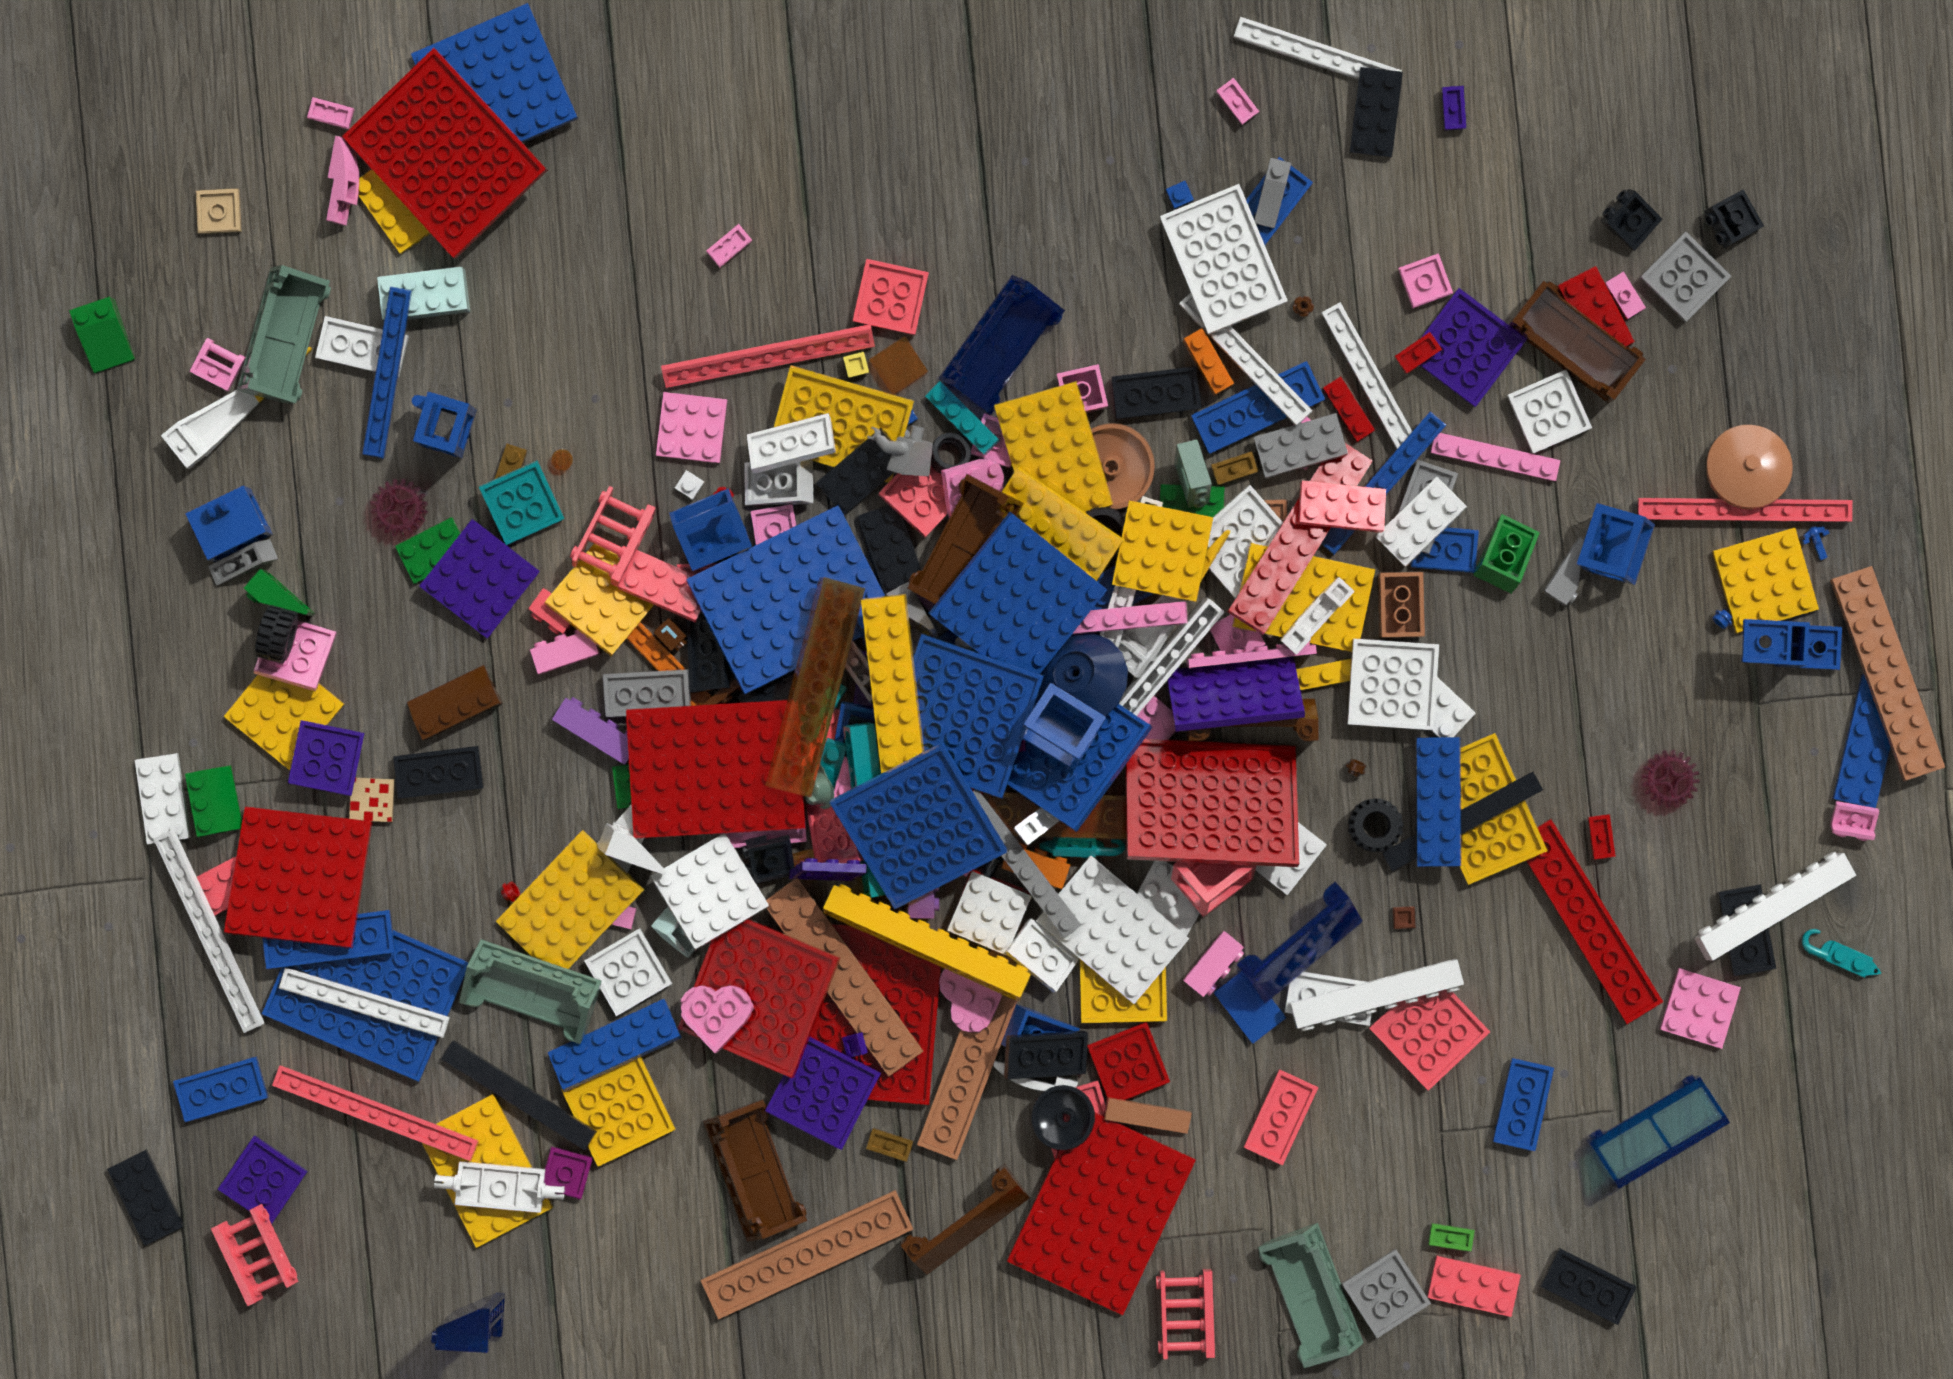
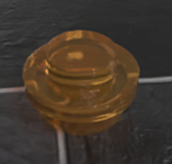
M559 449L553 453L551 462L556 469L564 471L571 467L573 457L569 451Z

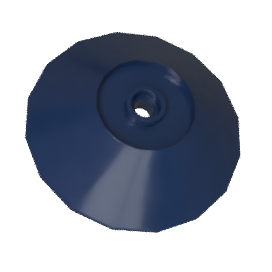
M1095 633L1071 635L1040 673L1044 675L1037 700H1040L1049 684L1052 683L1106 717L1119 704L1127 688L1128 668L1123 653L1110 639ZM1079 672V675L1074 677V673Z

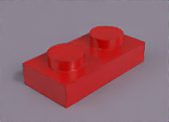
M1429 332L1394 357L1407 374L1440 352L1442 348L1431 332Z
M1610 814L1587 817L1593 859L1616 857Z

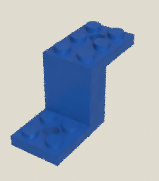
M1743 619L1741 662L1774 664L1776 667L1840 670L1842 627L1810 625V622ZM1767 636L1770 639V645L1767 648L1760 646V637ZM1817 641L1824 644V651L1820 654L1816 653L1813 648Z

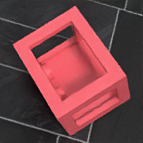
M1176 862L1173 865L1171 880L1204 917L1251 882L1257 865Z

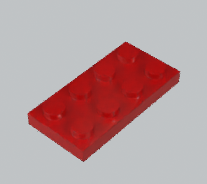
M1596 266L1557 286L1564 300L1625 347L1635 342Z

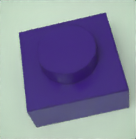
M862 1032L842 1037L846 1054L850 1058L868 1053Z

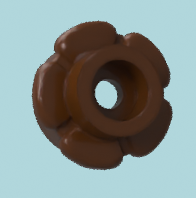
M1299 296L1294 300L1293 311L1299 314V316L1306 317L1313 311L1314 304L1308 296Z
M1350 759L1349 764H1346V767L1349 768L1347 772L1351 775L1359 777L1360 774H1365L1366 765L1363 762Z

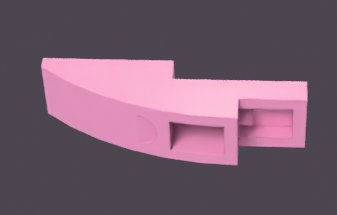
M335 136L328 178L334 181L326 220L347 226L350 205H357L358 159L356 151L342 137Z

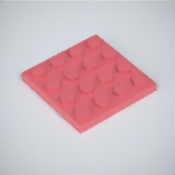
M1447 989L1438 991V996L1426 998V995L1419 996L1418 1001L1406 1004L1405 1000L1397 1002L1396 1007L1389 1008L1369 1027L1428 1091L1490 1033L1453 992L1447 993Z

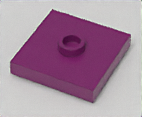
M552 1146L545 1168L544 1183L548 1186H564L565 1192L559 1194L582 1199L593 1157Z

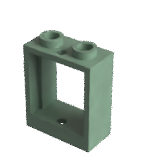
M1198 440L1177 444L1174 465L1188 508L1203 507L1209 503L1212 483Z

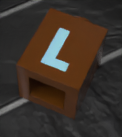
M670 618L653 632L672 652L675 649L679 651L687 643L685 641L687 638L686 634Z

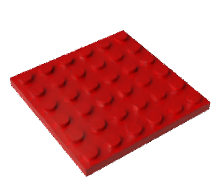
M245 807L224 933L353 948L372 822Z
M747 919L711 941L694 987L707 986L717 991L721 987L733 985L746 991L754 1005V1009L745 1025L727 1042L723 1049L785 1076L794 1078L840 957ZM681 1018L678 1029L700 1038Z

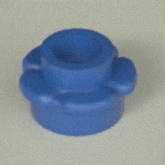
M1715 611L1716 613L1712 619L1719 627L1726 629L1728 625H1732L1730 621L1732 616L1727 611Z

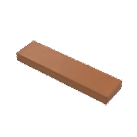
M1108 1097L1104 1119L1188 1134L1192 1113L1191 1111Z

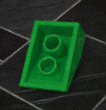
M109 296L69 310L76 332L94 373L135 360L115 299Z
M1501 514L1479 559L1473 576L1512 594L1521 583L1540 532Z
M260 569L244 587L247 591L246 596L254 603L273 605L312 617L316 614L266 570Z

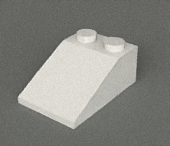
M805 460L755 474L751 470V463H745V505H797L813 503V461Z
M613 822V825L606 823L598 844V848L605 855L663 875L666 874V870L629 833L630 830L625 828L626 826L617 822Z

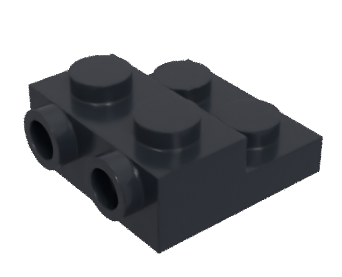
M1628 189L1627 191H1621L1617 195L1616 199L1618 201L1613 207L1609 206L1603 211L1602 215L1604 217L1601 219V222L1631 250L1635 251L1662 221V218L1635 190Z
M1744 189L1704 211L1706 224L1713 227L1716 233V242L1723 245L1724 248L1764 227Z
M766 835L745 840L746 846L742 847L744 858L749 861V864H745V867L756 884L790 875V870L795 866L789 835L767 839Z

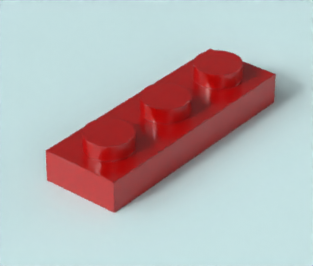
M1342 377L1337 378L1322 388L1356 442L1375 431Z

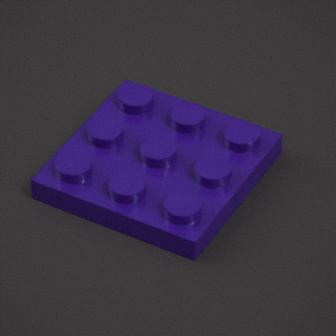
M301 720L287 784L352 796L364 733Z
M808 858L790 870L789 879L854 881L866 873V864H860L858 860H848L847 863H839V860L828 859L826 862L821 863L817 862V859Z
M255 1135L218 1190L247 1210L262 1204L269 1214L271 1224H273L308 1171Z

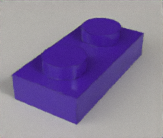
M1464 86L1442 87L1444 131L1466 129Z

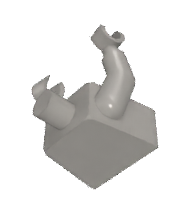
M912 425L911 432L906 430L905 436H899L896 441H889L885 436H881L880 429L871 427L875 433L873 436L868 435L867 438L877 441L876 443L885 453L892 454L887 470L902 475L929 476L933 445L929 441L922 440L923 427Z

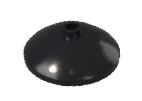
M1068 1085L1051 1087L1038 1097L1033 1106L1032 1126L1040 1141L1053 1149L1070 1150L1083 1144L1093 1131L1095 1124L1093 1104L1089 1097L1076 1087ZM1066 1114L1070 1116V1120L1068 1122L1064 1121V1116Z

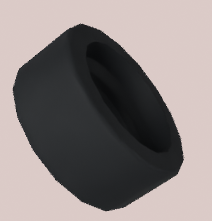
M955 433L942 434L932 443L931 466L940 474L941 470L968 463L971 458V449L968 442ZM942 444H951L959 450L961 460L957 465H949L940 459L938 449Z

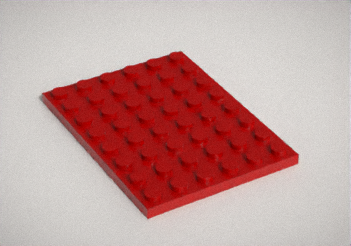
M435 48L419 61L342 136L454 259L464 252L548 171Z
M798 699L626 709L634 838L806 828L804 796L801 789L803 775Z
M1144 739L1125 765L1127 859L1279 867L1299 866L1296 746Z
M832 924L923 1049L922 1053L890 1076L887 1075L868 1047V1053L851 1057L881 1073L868 1100L929 1105L941 967L852 926ZM827 992L810 1037L847 1055L842 1037L857 1034V1032Z
M1095 1112V1124L1089 1138L1076 1148L1058 1150L1011 1249L1007 1262L1123 1315L1196 1159L1120 1123L1105 1120L1104 1116Z

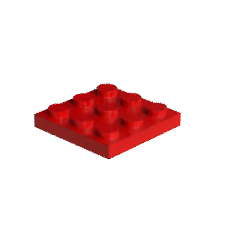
M1147 1022L1087 1045L1107 1098L1126 1100L1170 1082Z

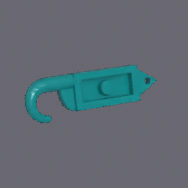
M1053 837L1052 840L1040 843L1039 848L1053 853V856L1088 858L1090 856L1120 855L1125 851L1126 845L1119 839H1111V842L1118 844L1119 847L1107 848L1096 838Z
M1810 929L1804 933L1802 946L1809 954L1864 978L1868 975L1881 974L1872 957L1831 940L1825 942L1819 949L1809 943V937L1812 934H1820L1821 931Z

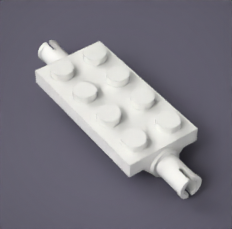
M459 1161L458 1174L455 1177L436 1175L435 1181L440 1182L434 1183L435 1189H452L453 1192H456L455 1205L538 1213L542 1212L544 1198L564 1200V1194L559 1193L565 1192L564 1186H548L544 1183L546 1169Z

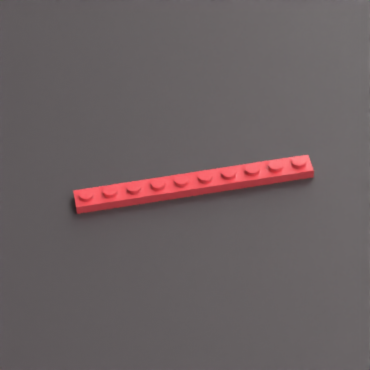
M870 324L662 365L661 369L665 386L668 388L875 347Z
M1637 498V514L1645 516L1649 520L1852 522V500L1777 499L1766 507L1749 510L1731 506L1722 499Z
M282 1065L279 1066L272 1086L469 1161H472L479 1143L477 1139Z

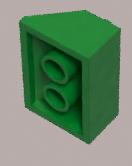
M232 766L186 773L185 778L197 837L241 829L242 816Z

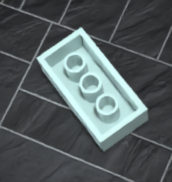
M463 267L377 277L382 320H385L391 286L412 290L408 320L470 312L466 271Z

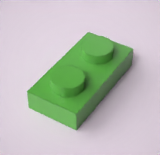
M1431 1223L1428 1244L1472 1251L1475 1230Z

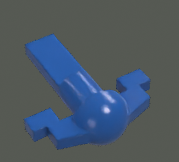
M1811 527L1803 535L1804 540H1802V543H1809V538L1811 537L1819 560L1827 558L1819 533L1822 532V535L1825 536L1830 534L1829 530H1825L1824 527Z

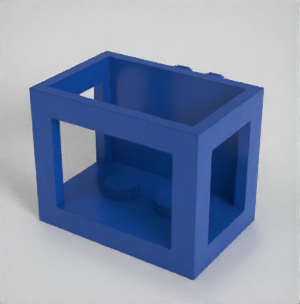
M427 392V396L414 395L411 402L413 406L420 408L422 412L413 441L422 447L463 458L477 409L468 403L432 392ZM442 408L457 413L449 440L434 435Z
M244 485L185 513L207 560L217 562L255 542L273 535L251 488Z
M729 489L669 513L673 528L692 571L752 547Z
M1597 503L1577 565L1587 572L1635 585L1655 524L1645 516Z
M1050 683L1025 721L1019 737L1074 771L1099 733L1106 717Z

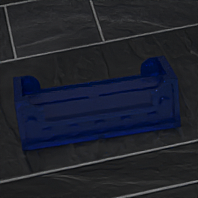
M1012 275L938 379L984 412L992 414L996 411L994 405L1001 403V397L999 396L1001 390L1046 327L1057 325L1061 321L1065 310L1029 281Z
M1336 881L1323 894V899L1328 906L1263 961L1256 955H1248L1236 964L1237 973L1264 1004L1268 1003L1363 923L1351 899Z
M496 1292L453 1311L436 1327V1331H432L431 1343L435 1344V1350L488 1353L491 1336H503L505 1293Z

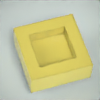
M864 352L843 357L848 378L869 373Z

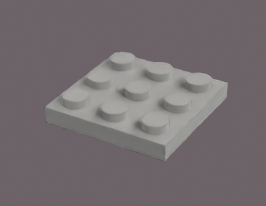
M1684 232L1640 278L1684 322H1687L1731 275L1687 232Z
M1396 1248L1342 1282L1343 1287L1376 1338H1379L1431 1304Z

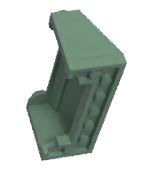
M284 265L270 268L237 391L287 404H295L296 401L300 400L302 389L298 381L320 302L327 299L330 294L329 280Z
M481 939L467 965L459 1003L470 1007H478L484 1001L563 1027V1035L566 1039L581 1044L587 1032L602 981Z
M1318 1223L1269 1240L1258 1247L1260 1260L1266 1265L1272 1266L1301 1345L1297 1351V1356L1304 1368L1348 1356L1364 1343Z

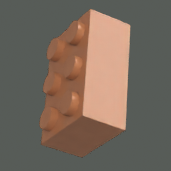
M1423 572L1379 573V638L1424 637Z

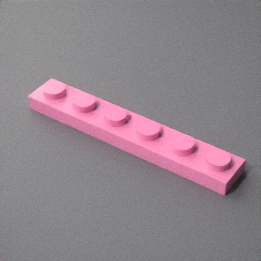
M1439 433L1433 440L1430 451L1431 454L1554 482L1556 481L1561 461Z
M1184 601L1091 610L1072 635L1188 624L1187 604Z
M1310 641L1297 655L1283 643L1276 644L1275 649H1268L1267 646H1257L1255 651L1246 652V648L1233 649L1234 653L1225 654V650L1213 651L1212 656H1204V653L1191 654V658H1186L1188 668L1317 654L1316 645L1310 644Z

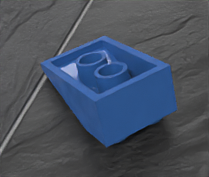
M1016 1004L1001 1044L1006 1047L1007 1035L1079 1031L1080 1029L1033 1009Z

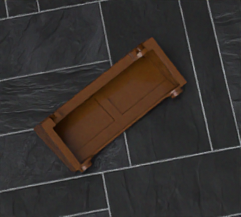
M1543 281L1508 325L1527 338L1526 341L1563 370L1567 369V372L1598 397L1608 404L1611 403L1646 360L1642 357L1644 355L1643 352L1634 346L1632 349L1625 347L1560 297L1557 292L1559 288L1550 281L1547 283Z
M966 474L958 486L960 489L959 493L962 495L925 567L922 571L911 575L907 589L936 604L1008 513L1011 512L1016 517L1018 516L1024 504L1023 502Z
M1302 699L1305 710L1304 718L1222 726L1293 727V731H1297L1298 736L1304 741H1319V723L1315 699ZM1211 728L1186 730V741L1206 739L1210 734Z
M764 1100L749 1103L703 1121L747 1242L767 1238L807 1221L804 1205L794 1201L768 1130L766 1121L770 1113L765 1111L767 1104L764 1103Z
M1005 1163L996 1169L997 1173L992 1178V1186L996 1192L929 1241L926 1236L922 1238L913 1237L911 1234L901 1240V1246L926 1275L1030 1199V1196Z

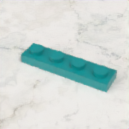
M941 381L925 396L985 456L1000 441Z

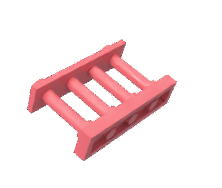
M609 486L607 492L602 491L598 500L600 505L579 547L575 546L573 548L570 558H572L573 567H576L579 560L609 573L611 577L610 584L618 587L655 515L656 508L648 504L645 510L636 509L613 498V487ZM607 504L636 517L637 521H639L637 527H632L631 529L603 516L602 514ZM600 523L628 536L627 539L630 541L627 547H620L593 534L597 524ZM590 541L617 554L621 558L618 565L614 564L612 566L585 553L584 550L588 542Z
M262 1204L249 1210L252 1215L249 1218L232 1226L225 1221L211 1228L247 1306L263 1299L262 1292L282 1282L288 1288L299 1282L296 1270L291 1266L269 1220V1214ZM256 1224L261 1236L238 1245L234 1234ZM265 1243L270 1255L250 1265L247 1264L243 1253ZM275 1263L279 1275L257 1284L252 1275L253 1272Z
M1202 1269L1203 1275H1199V1277L1165 1278L1164 1270L1160 1271V1276H1156V1289H1160L1162 1328V1341H1158V1354H1162L1163 1359H1168L1167 1351L1195 1350L1205 1352L1206 1358H1215L1211 1269ZM1199 1286V1288H1203V1296H1199V1299L1166 1300L1165 1287ZM1200 1307V1309H1204V1318H1200V1320L1166 1321V1308ZM1200 1329L1204 1331L1205 1339H1201V1342L1167 1343V1330Z

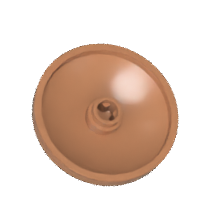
M1108 423L1092 428L1093 438L1113 501V505L1107 507L1113 509L1127 507L1129 500L1138 501L1152 483L1155 461L1151 447L1139 432L1126 425Z
M1740 425L1725 431L1714 441L1706 458V475L1711 488L1724 502L1740 509H1759L1772 504L1785 492L1792 477V458L1786 444L1774 432L1761 426Z

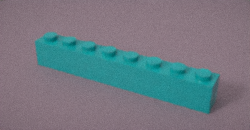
M866 722L843 726L851 789L881 774L879 750L876 743L877 733L874 723ZM865 860L860 861V864H866V873L862 875L864 894L869 897L886 895Z

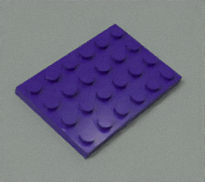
M1293 656L1193 668H1177L1167 680L1176 732L1305 717Z

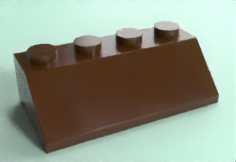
M482 665L408 701L407 704L422 740L426 741L502 704V701L485 665Z

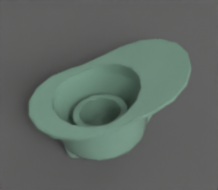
M812 761L801 784L804 800L811 805H824L818 807L828 809L831 807L830 800L834 798V789L821 763Z

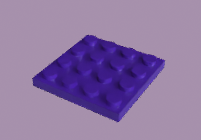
M1458 288L1423 334L1425 336L1431 332L1442 350L1419 366L1473 407H1476L1527 338L1462 289Z
M471 519L419 587L484 637L488 638L540 571L479 523Z
M810 1037L795 1077L790 1078L783 1075L765 1111L842 1150L881 1073Z

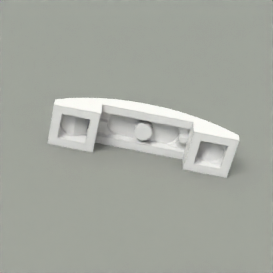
M1340 577L1336 578L1301 614L1282 637L1281 641L1297 655L1311 640L1314 633L1355 591Z
M1040 808L1014 829L1025 844L1028 845L1058 823L1059 820Z
M994 1061L993 1066L1004 1075L1005 1063ZM1059 1076L1056 1077L1055 1084L1032 1078L1010 1079L1024 1087L1046 1091L1058 1085L1077 1087L1078 1084L1076 1080Z

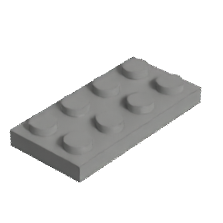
M1336 413L1300 423L1297 427L1293 425L1254 437L1266 479L1348 455Z
M1417 460L1398 514L1436 477L1453 491L1458 473ZM1435 540L1422 552L1430 555Z
M689 669L603 674L606 717L626 716V709L691 706Z

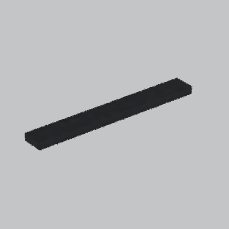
M1534 771L1462 809L1461 834L1543 791L1544 789ZM1417 834L1382 852L1392 871L1417 858Z
M455 1040L451 1042L442 1057V1060L583 1150L588 1148L597 1133L596 1130Z

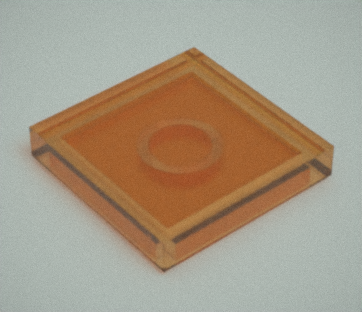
M905 336L869 359L892 395L928 373V370Z

